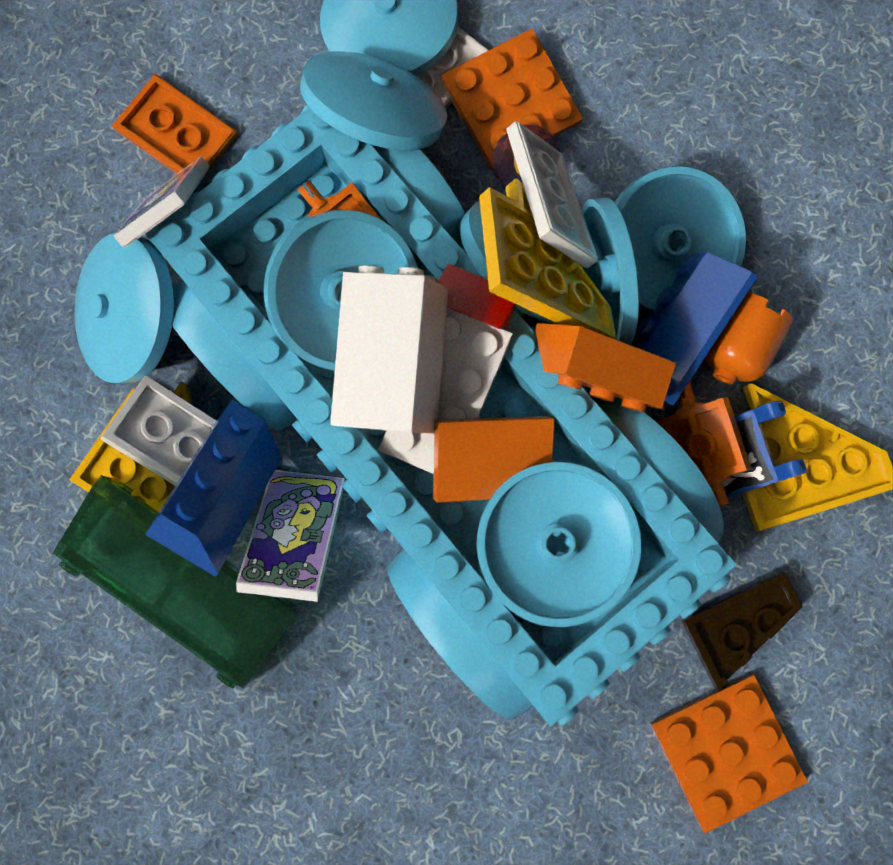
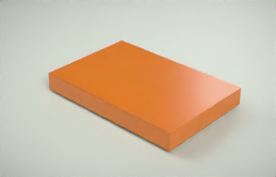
M157 74L150 78L112 124L115 131L176 174L200 156L209 165L208 173L239 135L237 130Z
M539 416L435 420L433 499L436 502L490 500L496 490L513 475L535 465L551 463L554 418Z

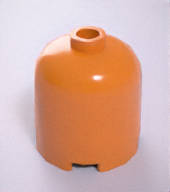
M748 292L704 358L706 364L715 370L713 376L727 384H734L735 380L741 382L755 381L764 376L794 323L793 317L789 312L782 309L779 315L766 307L769 302L768 299Z

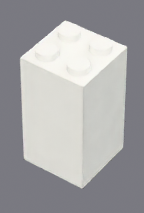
M359 266L358 273L343 272L330 425L414 433H435V420H438L449 290L437 283L436 277L424 275V270L406 267L399 268L398 274L384 273L383 268L374 266Z

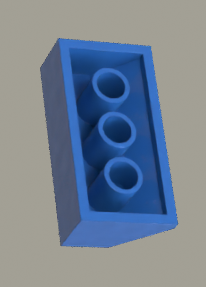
M708 252L688 255L681 261L676 270L678 276L671 287L667 286L660 293L656 300L658 306L652 316L645 318L636 330V336L638 337L634 341L633 347L676 363L664 401L665 404H675L758 277L752 271Z
M232 399L214 423L145 535L216 577L282 459L265 420Z

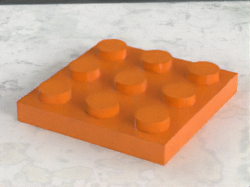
M532 28L441 74L440 81L491 171L514 159V153L506 129L515 121L520 122L546 142L580 124L583 120L582 115Z
M749 674L723 687L720 691L704 696L650 723L698 824L705 834L808 783L753 674Z

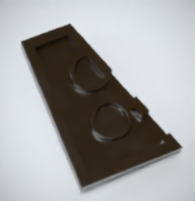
M780 572L682 619L681 622L714 689L720 691L728 683V679L741 666L744 667L753 658L752 655L768 639H771L803 606L786 573Z

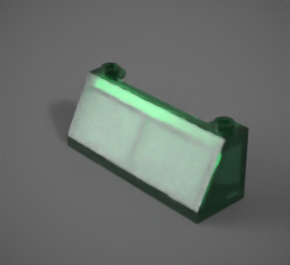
M101 475L91 487L52 553L61 559L59 566L75 577H79L82 574L218 671L216 677L225 685L233 689L238 685L244 689L300 609L286 598L283 600L279 597L273 598L267 595L237 592L236 582L240 570L227 560L215 577L145 535L159 512L145 503L142 497L131 495L134 490L121 480Z

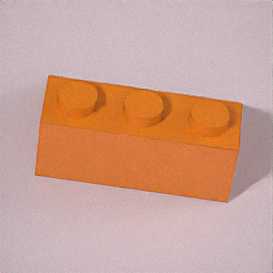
M537 323L535 333L543 370L558 376L557 384L575 390H581L582 385L591 388V396L613 402L614 396L623 399L622 407L638 412H644L646 406L663 408L676 365L675 362L581 326Z

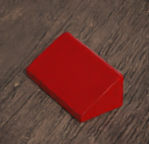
M448 264L437 282L449 289L447 308L495 328L507 330L517 304L489 292L488 279Z

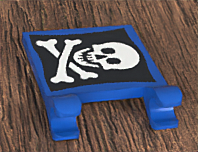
M782 401L770 402L735 416L752 469L734 474L722 482L727 498L807 472L803 459L793 460L776 466L761 423L785 416L786 409Z

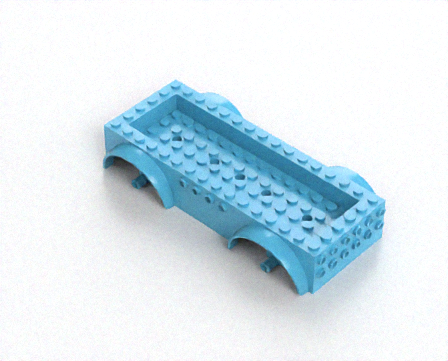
M306 105L298 117L290 123L278 126L272 133V137L260 146H254L247 150L241 161L232 168L224 169L216 174L210 185L200 192L192 193L184 206L145 234L174 269L170 274L174 301L172 326L211 374L242 405L264 419L268 426L281 431L292 424L306 443L313 438L322 448L316 454L331 473L338 468L347 479L341 485L356 503L363 498L372 509L366 516L381 534L388 529L404 549L387 566L392 586L423 635L463 683L489 708L508 720L519 717L534 706L550 727L556 722L562 726L578 713L579 709L576 705L587 695L593 699L609 686L610 682L607 678L618 668L624 672L640 659L641 656L638 651L648 642L655 645L665 638L671 631L668 625L679 615L684 619L696 611L702 604L698 599L710 589L714 593L730 581L732 577L728 572L737 564L718 544L723 536L724 522L717 499L707 480L689 455L667 431L647 414L622 407V399L615 396L613 402L589 396L583 387L581 390H575L557 384L558 376L544 372L535 333L536 327L534 326L531 329L522 319L524 313L515 308L508 328L505 330L514 335L479 418L539 416L554 418L552 462L573 463L590 468L605 476L619 488L629 501L638 521L641 535V556L636 576L623 598L604 615L587 623L569 627L544 626L523 619L505 607L493 594L485 581L477 554L478 527L489 500L436 502L433 499L434 474L379 451L386 430L330 425L335 370L313 365L294 354L279 339L269 321L264 302V278L267 265L275 247L283 236L296 224L306 219L311 209H313L302 194L298 192V189L303 185L309 194L314 197L305 185L309 180L312 181L324 198L338 194L352 182L379 218L396 230L404 239L413 254L417 268L424 270V275L436 277V282H438L448 264L481 276L470 261L462 244L460 223L465 212L443 176L420 149L395 150L359 141L324 122Z

